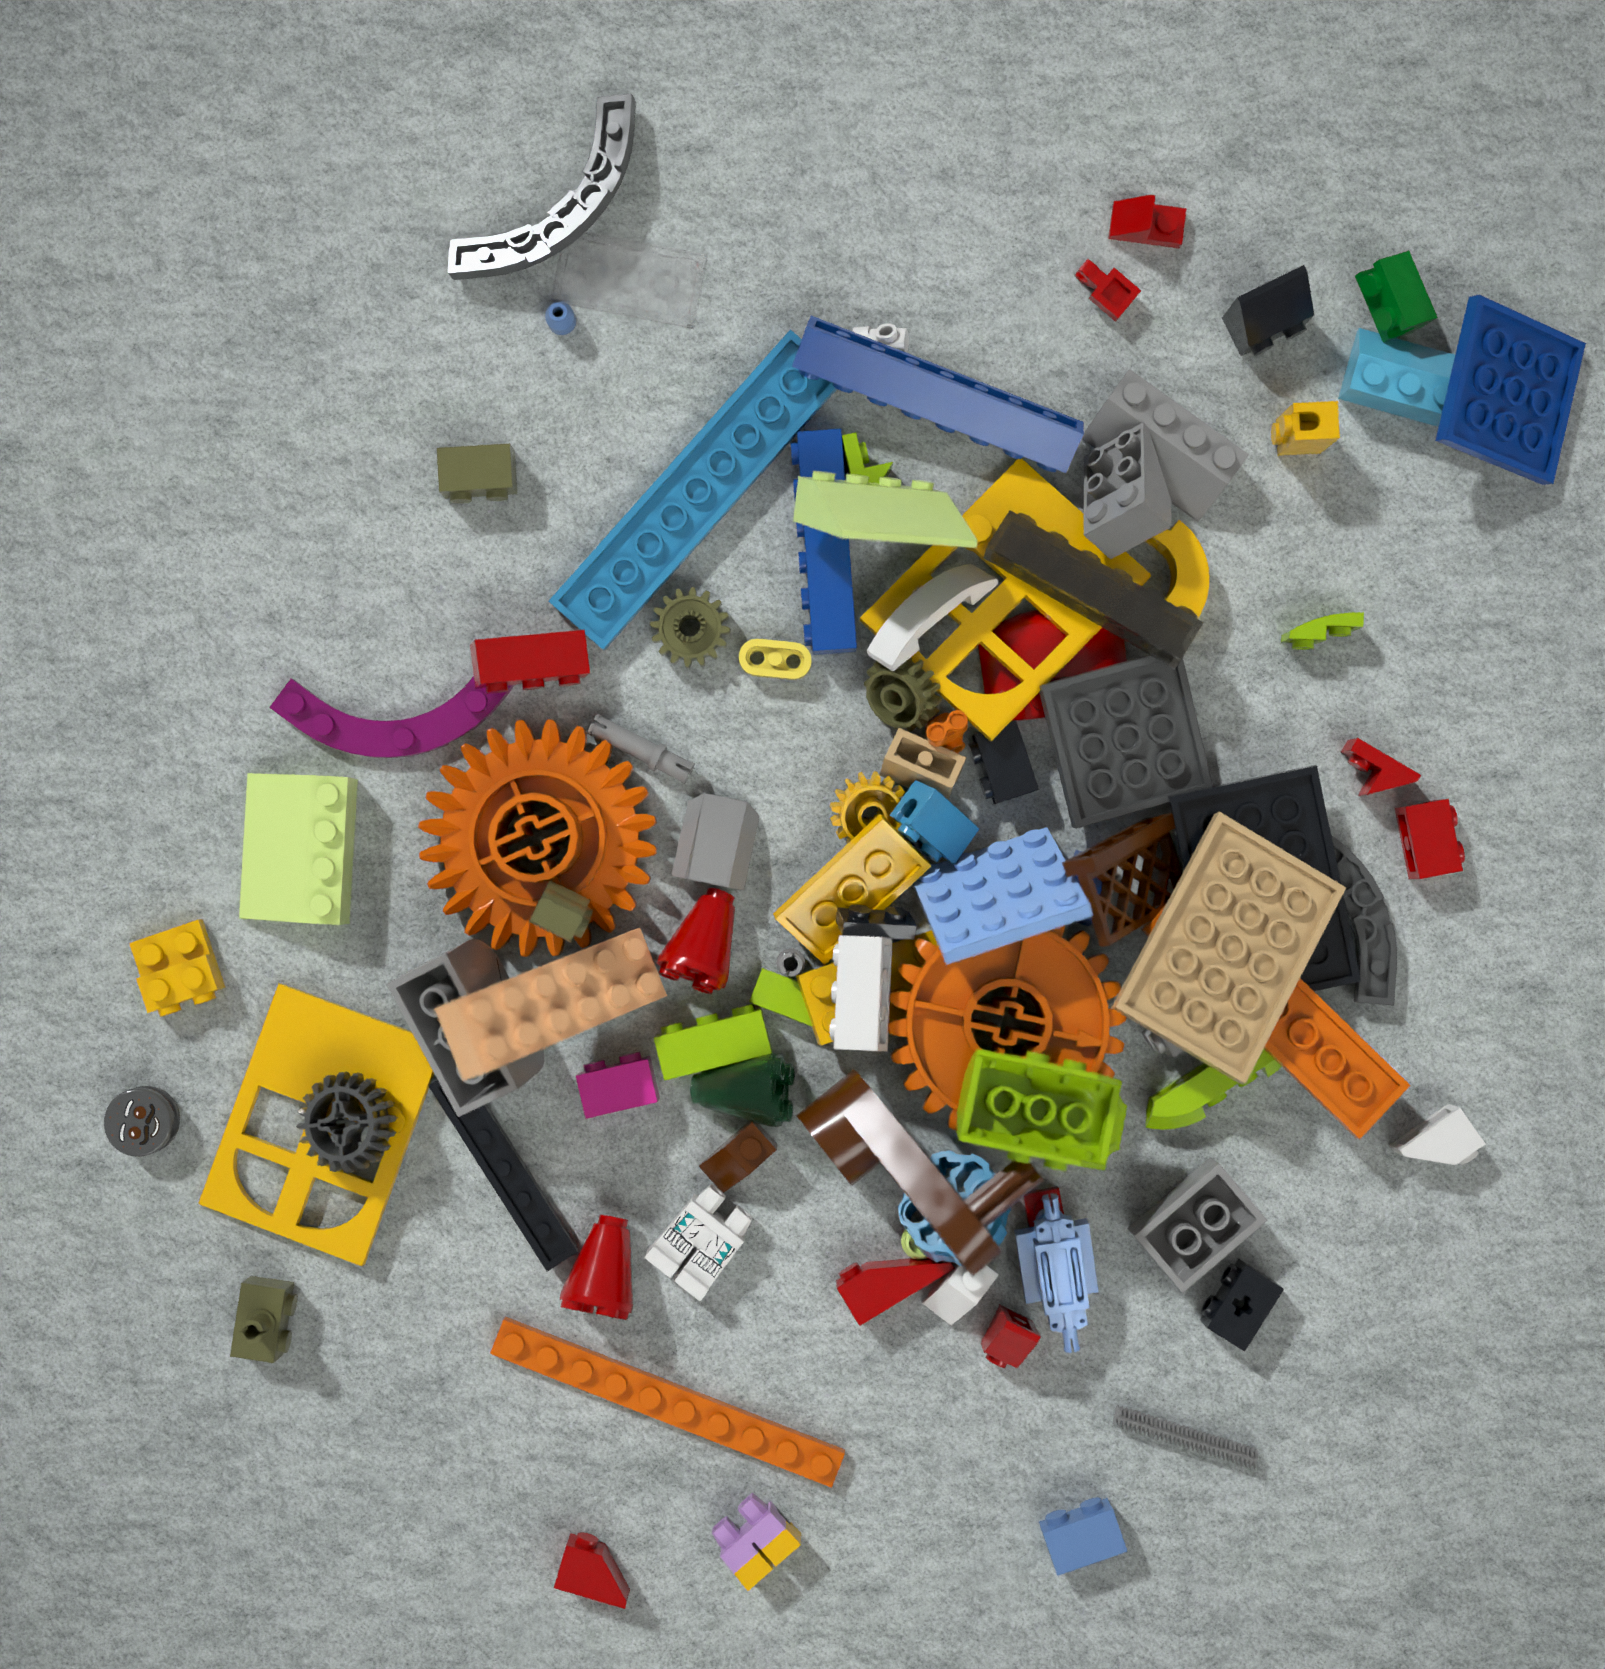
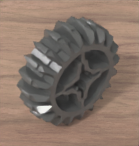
M340 1072L337 1077L335 1075H328L323 1078V1083H315L311 1086L314 1094H306L303 1097L308 1107L300 1108L297 1112L305 1117V1120L296 1127L300 1130L305 1129L306 1136H303L299 1142L302 1144L310 1143L311 1147L306 1155L310 1157L319 1155L317 1165L326 1166L329 1164L330 1171L338 1172L343 1169L345 1173H352L356 1169L364 1170L369 1168L370 1162L374 1163L381 1160L380 1151L389 1150L391 1145L385 1138L393 1137L397 1133L389 1127V1123L396 1121L398 1117L388 1114L387 1109L391 1108L394 1102L391 1100L383 1101L382 1098L387 1090L384 1088L375 1089L377 1080L373 1078L364 1080V1074L353 1073L351 1076L349 1072ZM359 1101L362 1103L367 1113L361 1110L359 1106ZM332 1102V1112L326 1118L328 1107ZM348 1118L349 1121H358V1123L346 1126L345 1123L337 1124L336 1121ZM369 1126L367 1136L362 1145L358 1148V1143L361 1142L362 1132L364 1128ZM328 1132L334 1137L335 1143L330 1138Z

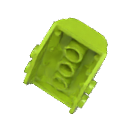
M980 1049L975 1051L964 1074L957 1109V1134L960 1141L1008 1151L1006 1159L1030 1163L1031 1156L1044 1159L1043 1166L1066 1171L1067 1165L1071 1164L1105 1171L1108 1156L1120 1149L1128 1107L1120 1097L1122 1080L1087 1072V1064L1064 1059L1063 1066L1050 1064V1056L1027 1051L1026 1058Z

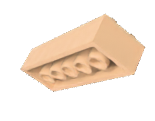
M639 927L435 1008L462 1080L465 1081L667 996Z

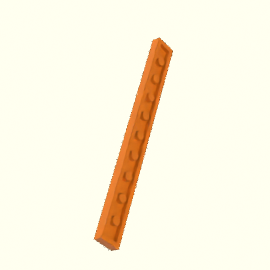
M506 1316L502 1321L490 1352L491 1355L831 1488L845 1455V1449Z

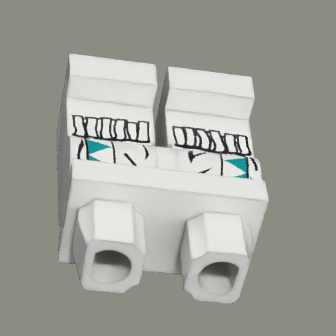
M710 1184L698 1196L694 1194L688 1203L650 1246L644 1257L671 1278L690 1251L696 1247L695 1251L677 1272L674 1282L698 1301L703 1299L715 1279L744 1243L745 1232L753 1218L750 1213L738 1205L727 1219L716 1210L724 1201L726 1195L713 1184Z

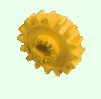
M876 771L872 773L871 779H866L864 774L859 772L858 782L853 783L847 778L845 783L848 788L845 791L835 790V794L840 801L830 803V808L838 814L830 817V821L833 826H840L836 830V834L839 839L847 837V844L879 814L897 831L901 826L890 814L902 799L901 797L905 791L900 785L893 788L894 780L889 775L881 782L880 775ZM870 806L878 807L877 814L873 818L862 817V813L866 808Z

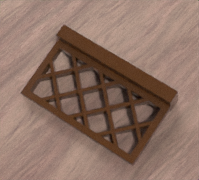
M1172 813L1144 818L1062 862L1067 877L1078 876L1081 889L1090 903L1093 915L1091 920L1100 947L1110 946L1153 920L1171 896V893L1167 891L1168 880H1171L1173 889H1175L1183 873L1169 832L1175 829ZM1158 842L1162 851L1161 859L1156 856ZM1138 855L1144 859L1141 871L1136 868ZM1117 866L1123 870L1121 883L1115 879ZM1153 866L1159 870L1157 883L1151 879ZM1095 877L1103 882L1100 895L1097 893L1093 881ZM1133 878L1139 882L1137 895L1131 891ZM1112 890L1119 894L1116 907L1110 903ZM1149 890L1154 893L1152 906L1147 903ZM1128 902L1135 905L1132 918L1126 915ZM1108 914L1114 917L1111 932L1106 922Z

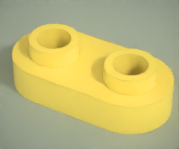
M751 639L741 647L739 652V662L742 669L747 674L756 677L798 680L807 675L812 663L809 650L804 645L796 642ZM755 652L762 653L764 655L763 663L759 665L753 664L750 661L751 655ZM790 656H797L800 659L801 663L797 668L793 669L787 666L786 661Z

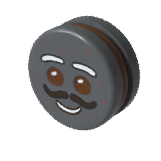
M140 1086L120 1093L111 1101L104 1116V1129L109 1142L121 1153L134 1157L147 1156L168 1146L175 1138L180 1126V1113L174 1099L164 1090L153 1086Z

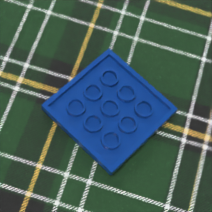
M1480 294L1470 296L1467 302L1435 441L1541 485L1554 484L1586 343Z

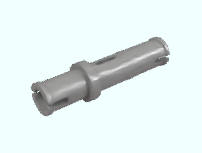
M600 714L595 716L594 721L596 722L595 724L591 723L588 735L602 741H608L613 747L648 764L647 768L654 772L658 769L681 781L683 784L688 781V774L691 775L695 763L689 762L668 751L667 746L662 743L656 745L602 717Z

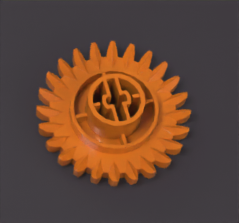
M547 719L541 739H535L528 723L524 720H517L515 723V743L511 744L498 730L494 728L488 729L487 739L491 752L487 755L470 744H463L461 751L470 765L467 772L448 765H443L440 768L441 774L455 787L452 793L430 791L425 796L430 803L444 811L443 818L423 820L419 822L418 826L424 832L441 837V844L429 847L419 853V858L423 861L444 862L445 870L428 881L429 889L454 887L457 892L446 903L442 911L446 915H451L470 908L473 914L468 920L464 932L468 936L479 933L489 924L495 926L491 940L492 949L499 950L510 941L513 934L519 935L521 956L528 957L533 954L539 937H545L550 954L558 956L563 952L565 939L529 922L549 880H552L590 899L588 907L593 909L589 924L595 921L606 932L614 931L616 929V921L610 908L615 904L628 911L635 909L637 903L634 897L626 890V887L629 883L649 884L651 877L645 870L636 866L637 859L654 856L657 854L658 849L655 845L640 840V832L655 826L657 819L653 815L636 813L635 806L642 803L648 797L649 792L646 787H634L627 790L624 786V783L634 770L632 763L625 761L612 769L608 767L607 763L611 757L613 747L606 740L597 745L591 753L585 751L587 732L585 728L580 726L574 729L567 743L561 742L559 726L552 719ZM540 802L548 803L559 810L560 813L548 818L533 815L534 813L530 805ZM519 812L520 815H525V817L515 823L516 832L507 835L508 825L515 814ZM567 821V830L542 840L545 848L542 852L538 846H528L509 854L508 846L534 835L531 826L535 825L536 829L547 830ZM570 839L568 851L560 864L556 865L555 860H546L541 863L545 873H531L516 864V862L525 858H529V860L550 859L560 851L558 844ZM589 924L581 938L574 935L575 941L582 948L591 944Z
M1064 925L947 965L939 947L931 942L917 938L914 945L926 962L922 967L899 963L897 967L898 972L913 985L911 991L890 992L889 1001L895 1006L906 1010V1017L889 1021L888 1033L907 1037L908 1044L894 1050L890 1057L892 1062L897 1064L915 1063L917 1069L905 1078L903 1085L909 1091L919 1090L926 1086L930 1087L931 1092L922 1105L926 1113L932 1114L937 1112L947 1104L951 1107L947 1126L953 1131L957 1130V1109L964 1074L977 1049L984 1050L977 1045L971 1028L986 1031V1034L997 1042L993 1043L991 1052L1004 1054L1005 1049L999 1044L1013 1046L1016 1045L1017 1039L1021 1038L1029 1041L1021 1049L1007 1055L1026 1058L1027 1051L1050 1056V1064L1063 1066L1064 1059L1087 1064V1072L1114 1078L1115 1072L1103 1062L1105 1053L1117 1054L1123 1052L1125 1044L1119 1039L1110 1036L1109 1030L1110 1027L1126 1022L1127 1017L1112 1008H1108L1107 1000L1115 997L1122 987L1118 981L1107 980L1101 982L1098 977L1109 963V958L1106 954H1096L1087 959L1083 955L1090 939L1086 931H1078L1068 940L1062 938L1065 929ZM1001 986H1005V994L1016 998L1018 988H1021L1032 999L1037 1014L1024 1011V1007L1021 1004L1007 997H994L992 1004L979 1002V1000L988 991ZM1005 1007H1010L1008 1012L1016 1019L1035 1022L1036 1028L1033 1032L1005 1026L1004 1034H999L1001 1028L996 1024L973 1019L971 1015L974 1009L1004 1015Z

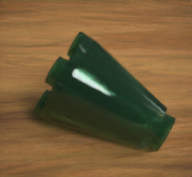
M771 1053L702 1071L701 1074H694L692 1076L690 1085L691 1100L694 1104H700L703 1108L769 1127L782 1126L783 1122H791L793 1117L792 1100H788L789 1085H793L795 1079L793 1063H786L782 1053Z

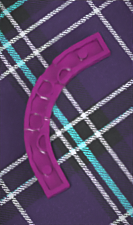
M473 676L453 698L427 713L402 720L377 721L354 717L339 711L291 678L269 708L308 736L332 748L374 758L410 757L445 747L469 731H473L498 708L515 685H509L507 692L486 694V688L475 689Z

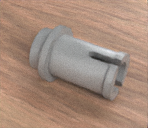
M785 949L777 957V969L786 977H796L805 968V958L797 949ZM788 957H795L798 962L797 967L793 970H789L784 966V960Z

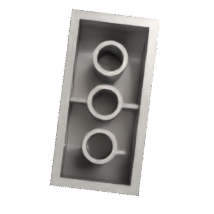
M470 939L407 971L386 984L458 1117L519 1089L540 1072L544 1065V1049H541L485 1074L465 1081L462 1080L435 1008L510 979L495 952L486 943L478 939Z

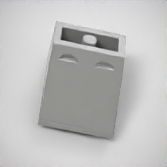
M1144 422L1130 430L1124 431L1117 438L1101 447L1093 449L1084 456V536L1107 557L1112 559L1172 527L1171 498L1148 426Z

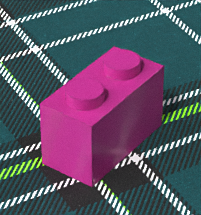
M634 1052L619 1056L620 1063L606 1066L605 1060L584 1064V1071L576 1075L585 1119L658 1102L660 1095L651 1056L641 1058L640 1052Z

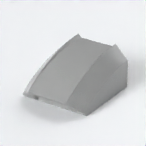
M703 793L688 801L671 876L744 890L759 822V814L746 801Z

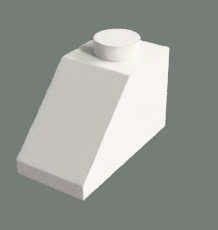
M1447 1104L1389 1146L1393 1152L1405 1157L1450 1165H1457L1458 1163L1463 1165L1477 1157L1479 1154L1477 1150L1484 1146L1485 1142L1461 1108Z
M952 1262L955 1269L940 1277L924 1298L922 1304L952 1326L980 1301L999 1274L992 1263L986 1265L972 1277L964 1266H958Z

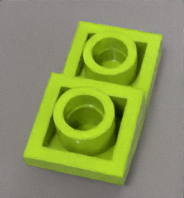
M1364 612L1339 613L1308 621L1281 635V643H1292V649L1312 650L1314 649V644L1326 640L1327 630H1329V636L1349 637L1351 636V631L1364 627Z
M762 968L749 1002L812 1027L798 981Z

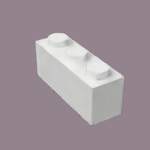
M839 936L838 944H835L833 950V962L837 966V981L833 982L831 990L832 1002L836 1003L835 1018L830 1023V1038L834 1041V1049L888 1051L892 960L891 938Z

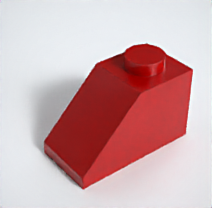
M999 1304L982 1339L981 1346L984 1353L987 1354L985 1358L991 1363L1002 1368H1006L1007 1364L1018 1368L1038 1344L1041 1336L1033 1320Z
M580 1532L577 1535L570 1533L554 1588L625 1609L630 1588L606 1543L599 1542L596 1536L589 1533Z

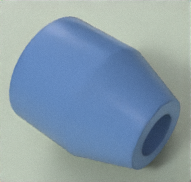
M555 302L547 308L545 319L553 333L567 335L573 331L576 325V317L570 305L565 302ZM560 310L563 311V315L561 317L554 316L555 312Z

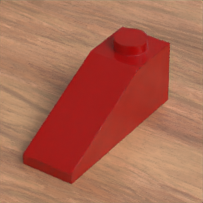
M909 1258L871 1261L861 1266L856 1262L839 1273L841 1278L836 1280V1288L856 1322L861 1326L955 1268L952 1262H935L929 1258L922 1260Z

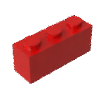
M585 630L476 639L470 644L475 689L486 688V694L507 692L509 685L522 684L523 690L540 689L545 687L544 682L558 681L559 686H573L581 684L580 678L590 674Z

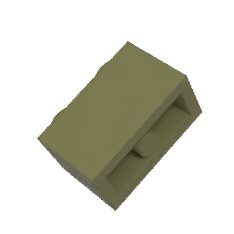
M510 443L437 448L439 492L445 499L450 498L451 503L472 502V497L486 496L488 501L508 500V495L518 494L515 450Z

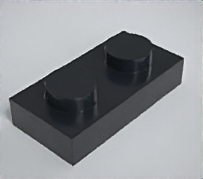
M859 904L850 905L849 908H837L836 923L842 936L915 940L917 925L910 912L903 908L891 906L885 908V910H877Z

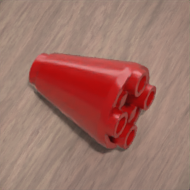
M708 888L706 894L700 896L660 953L657 964L660 966L659 975L673 981H678L680 977L693 982L691 986L693 989L706 994H712L713 990L720 991V989L726 987L729 976L735 906L733 905L735 897L720 889Z
M599 1215L598 1223L593 1224L561 1290L559 1299L562 1302L560 1307L593 1314L594 1307H597L595 1314L628 1320V1315L633 1310L630 1230L627 1229L628 1220L608 1215Z

